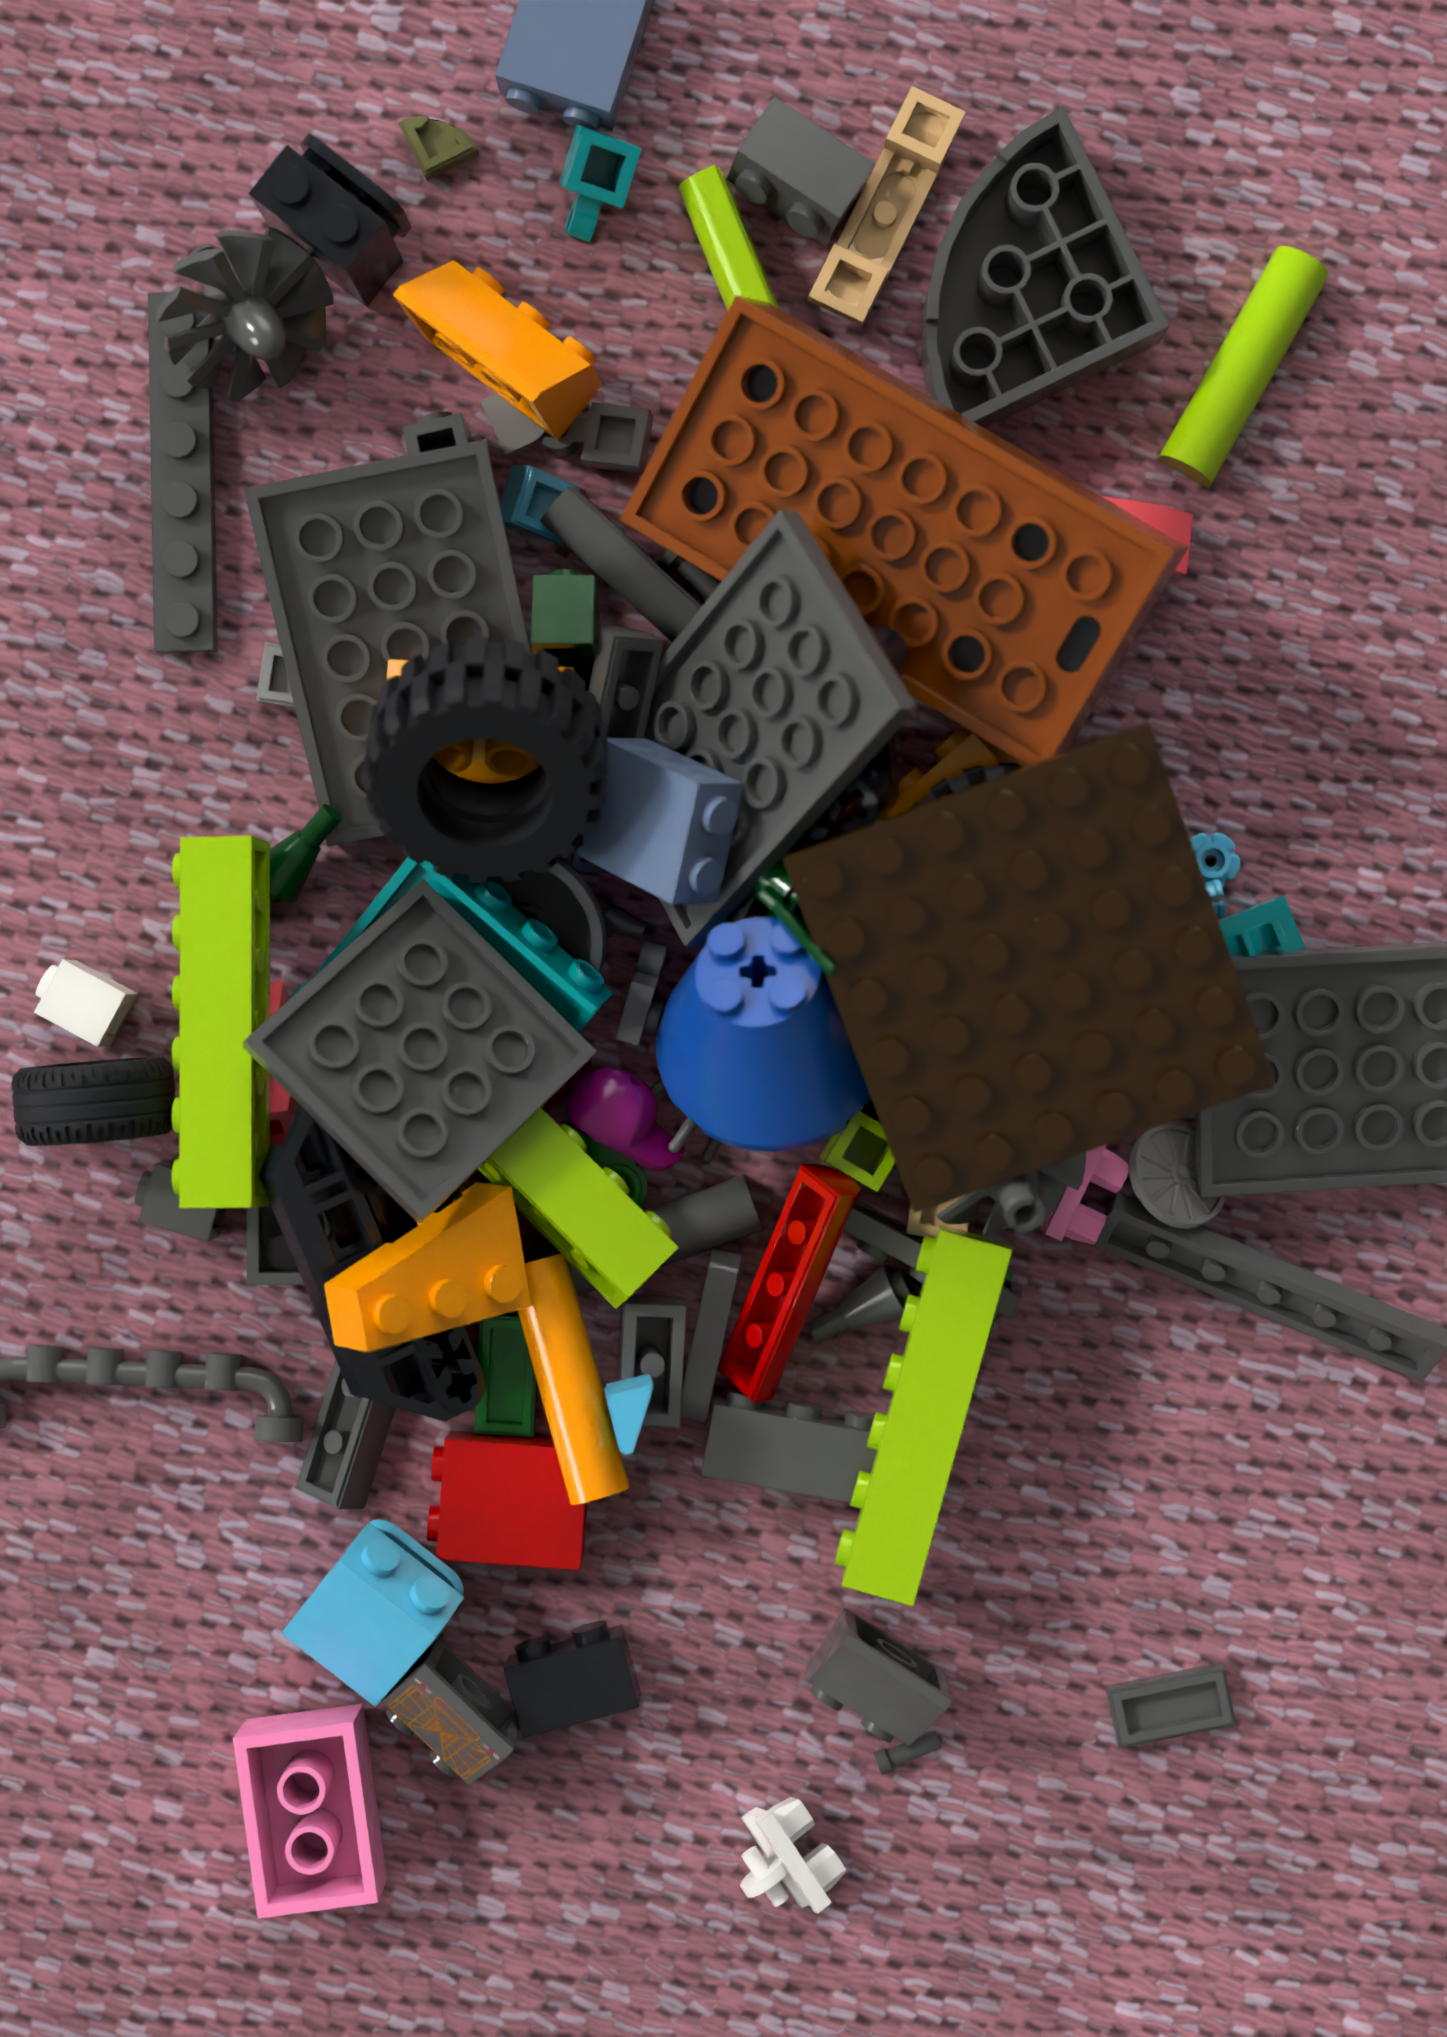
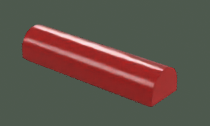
M801 1164L717 1368L721 1374L753 1403L767 1402L774 1397L860 1191L858 1184L852 1178L828 1166Z

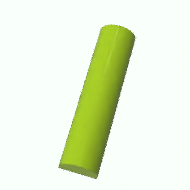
M714 164L684 180L679 185L678 191L727 311L736 295L765 301L779 308L729 182L726 180V176L720 167H716Z
M1278 246L1275 249L1159 454L1158 461L1209 489L1329 277L1328 270L1321 262L1293 247Z

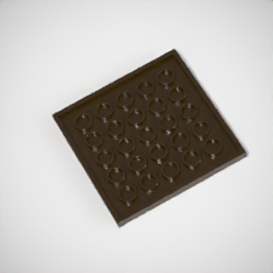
M1148 722L806 847L782 858L814 945L821 947L837 967L835 975L828 976L826 973L825 975L914 1213L1275 1085L1150 723Z

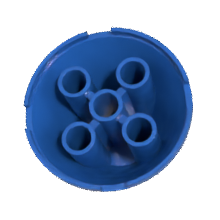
M753 917L734 923L719 924L714 927L708 934L707 944L666 1001L657 1027L656 1059L658 1070L672 1103L677 1110L680 1109L689 1119L700 1126L704 1134L724 1144L746 1150L769 1152L793 1150L813 1145L838 1134L847 1128L846 1122L857 1114L870 1100L872 1101L825 972L778 918Z

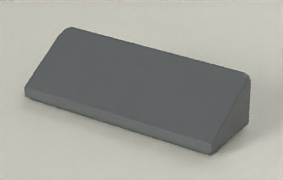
M335 1360L295 1489L337 1509H363L368 1499L396 1407L350 1394L337 1360ZM389 1366L383 1367L382 1370L391 1392L400 1395Z

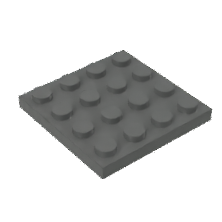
M424 878L249 1035L243 1043V1048L419 1224L437 1209L597 1053Z

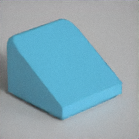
M513 465L500 501L505 526L556 543H562L559 538L540 522V519L567 487H575L578 490L580 487L530 465Z
M650 1374L606 1384L607 1388H604L620 1452H623L624 1455L633 1453L654 1385Z

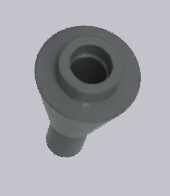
M884 1263L842 1300L839 1307L809 1321V1330L815 1341L820 1343L850 1327L856 1329L899 1320L902 1317L908 1294L917 1296L915 1289L903 1269L894 1272L887 1263Z

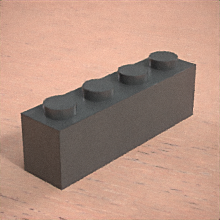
M728 1390L727 1398L714 1397L701 1476L851 1503L859 1470L871 1473L877 1450L867 1448L866 1445L874 1419L873 1414L846 1411L845 1420L821 1415L822 1406L797 1400H788L786 1409L762 1405L763 1402L753 1403L740 1390Z

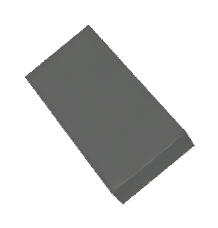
M1222 1662L1105 1686L1119 1749L1236 1725L1225 1667Z

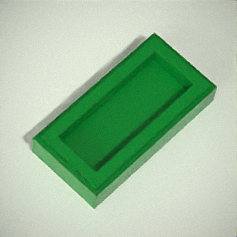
M502 1314L480 1320L478 1361L484 1373L485 1390L480 1402L475 1406L474 1434L534 1437L537 1380L519 1315Z

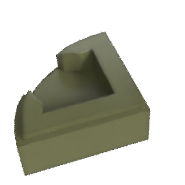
M424 116L411 117L398 122L426 181L480 155L474 141L459 127Z

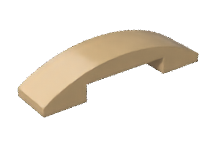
M911 87L886 137L884 149L837 244L834 243L808 296V301L860 326L864 324L935 183L965 117V111L916 87Z

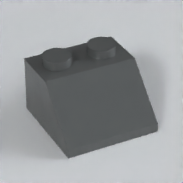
M846 1608L842 1610L806 1667L807 1681L813 1685L810 1691L816 1698L838 1711L842 1709L843 1705L864 1717L861 1721L864 1728L888 1743H891L895 1737L910 1746L947 1711L953 1701L943 1670Z

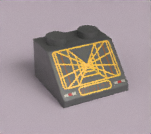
M439 1637L429 1645L382 1700V1703L388 1707L386 1711L387 1717L400 1732L409 1737L415 1733L431 1749L429 1752L431 1760L444 1774L451 1778L459 1775L468 1785L503 1761L514 1750L520 1731L515 1710Z

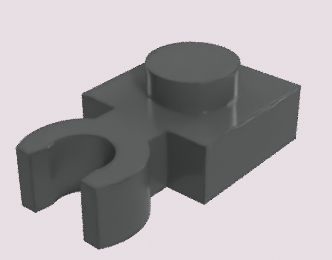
M592 402L588 419L577 416L569 426V430L564 437L558 441L552 437H544L542 444L550 454L558 457H567L576 453L579 449L582 450L581 461L588 468L643 474L654 416L650 409Z
M644 941L615 1039L639 1046L644 1034L655 1037L664 1002L654 1000L667 955V947Z

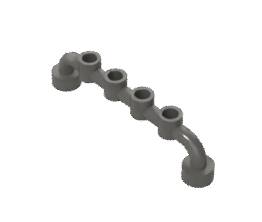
M28 1345L27 1357L15 1356L0 1359V1386L7 1381L20 1380L45 1383L64 1382L91 1385H130L155 1388H197L258 1392L264 1396L268 1403V1415H256L254 1440L269 1442L303 1441L304 1417L292 1416L290 1394L282 1380L267 1370L255 1367H242V1354L206 1353L205 1365L182 1364V1351L147 1350L146 1362L123 1361L124 1349L89 1347L87 1348L86 1360L64 1359L65 1346ZM0 1402V1428H6L8 1403Z

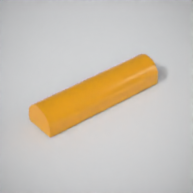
M561 1253L525 1263L532 1306L517 1311L570 1504L586 1503L627 1490L630 1487L617 1444L609 1408L568 1260Z

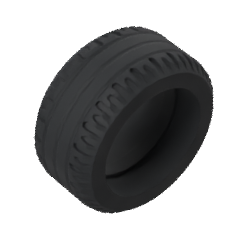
M140 1057L21 1068L12 1077L11 1083L17 1138L27 1146H53L134 1139L169 1133L173 1129L172 1106L176 1098L173 1066L164 1057Z

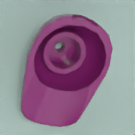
M599 1068L587 1073L571 1087V1093L565 1102L568 1115L574 1124L592 1139L619 1151L633 1161L653 1171H664L671 1168L684 1154L685 1145L676 1153L669 1150V1144L674 1136L656 1122L658 1114L656 1096L650 1086L635 1075L619 1068Z

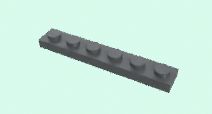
M170 292L148 293L154 651L158 654L218 653L213 388H195L185 379L192 369L211 351L212 338L198 342L176 365L169 359L164 347L166 335L195 328L209 313L196 312L158 322L156 320L157 309Z
M1117 1192L1104 1213L1107 1218L1093 1246L1410 1378L1423 1382L1447 1352V1329L1201 1226L1192 1229L1171 1227L1150 1214L1140 1201Z

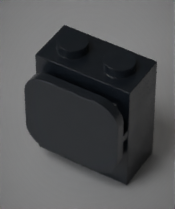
M307 134L300 143L304 154L301 156L289 145H286L248 194L269 227L280 230L303 246L315 258L327 277L365 307H368L403 262L394 238L396 235L404 238L412 227L404 209L386 191L321 140L311 134Z

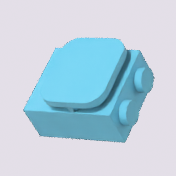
M372 1520L365 1525L281 1634L376 1707L439 1635L464 1599L463 1584L459 1576L450 1567L399 1527L385 1520Z

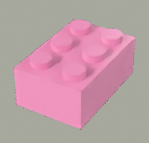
M364 1704L246 1719L233 1737L257 1918L378 1903L387 1882V1872Z

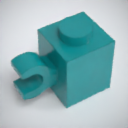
M576 125L559 180V184L562 187L577 193L564 228V232L567 235L591 242L602 203L605 202L623 209L642 148L587 127Z
M1285 896L1269 899L1219 920L1230 954L1242 953L1246 957H1253L1259 952L1306 949Z

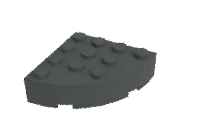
M1064 106L1024 129L998 153L997 158L984 169L976 182H973L958 203L938 247L923 309L921 361L926 393L928 396L983 428H987L1159 344L1170 327Z

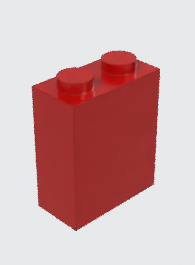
M450 1430L444 1439V1446L435 1445L432 1457L431 1480L433 1482H441L440 1505H430L427 1541L437 1542L436 1557L438 1559L570 1570L581 1569L584 1559L588 1502L576 1505L570 1504L552 1438L474 1434V1432Z

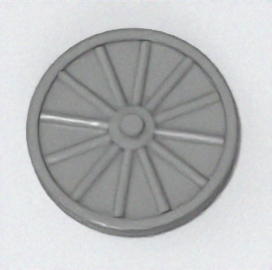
M1163 1124L1145 1132L1134 1143L1129 1157L1130 1180L1138 1199L1150 1214L1171 1227L1192 1229L1212 1220L1220 1212L1226 1196L1201 1197L1197 1193L1195 1179V1131L1178 1124Z

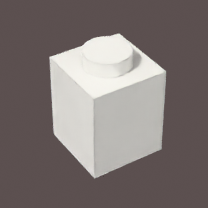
M62 959L58 967L51 965L41 978L36 989V996L41 998L34 1013L97 1047L111 1046L138 993L77 960Z

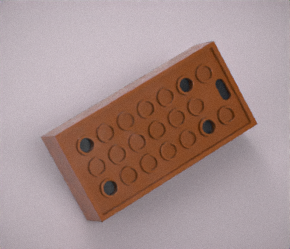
M738 295L735 296L619 519L720 581H723L779 510L798 511L863 620L872 627H888L895 630L905 640L909 652V661L900 680L907 692L1027 765L1069 750L1188 549V546L774 305Z

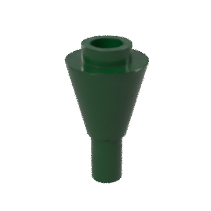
M323 804L302 830H297L270 849L271 902L279 903L282 900L288 903H295L321 850L320 845L342 821V816L332 806Z

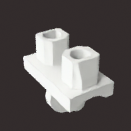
M790 1797L774 1805L769 1810L755 1807L741 1817L768 1858L765 1861L756 1846L749 1848L742 1854L741 1857L751 1871L740 1884L748 1898L756 1897L765 1892L774 1907L781 1905L789 1897L779 1882L782 1880L798 1905L802 1908L810 1905L814 1913L819 1914L832 1903L826 1892L845 1874L846 1868L831 1847L824 1843L818 1845L802 1858L793 1842L815 1826V1823L799 1799Z

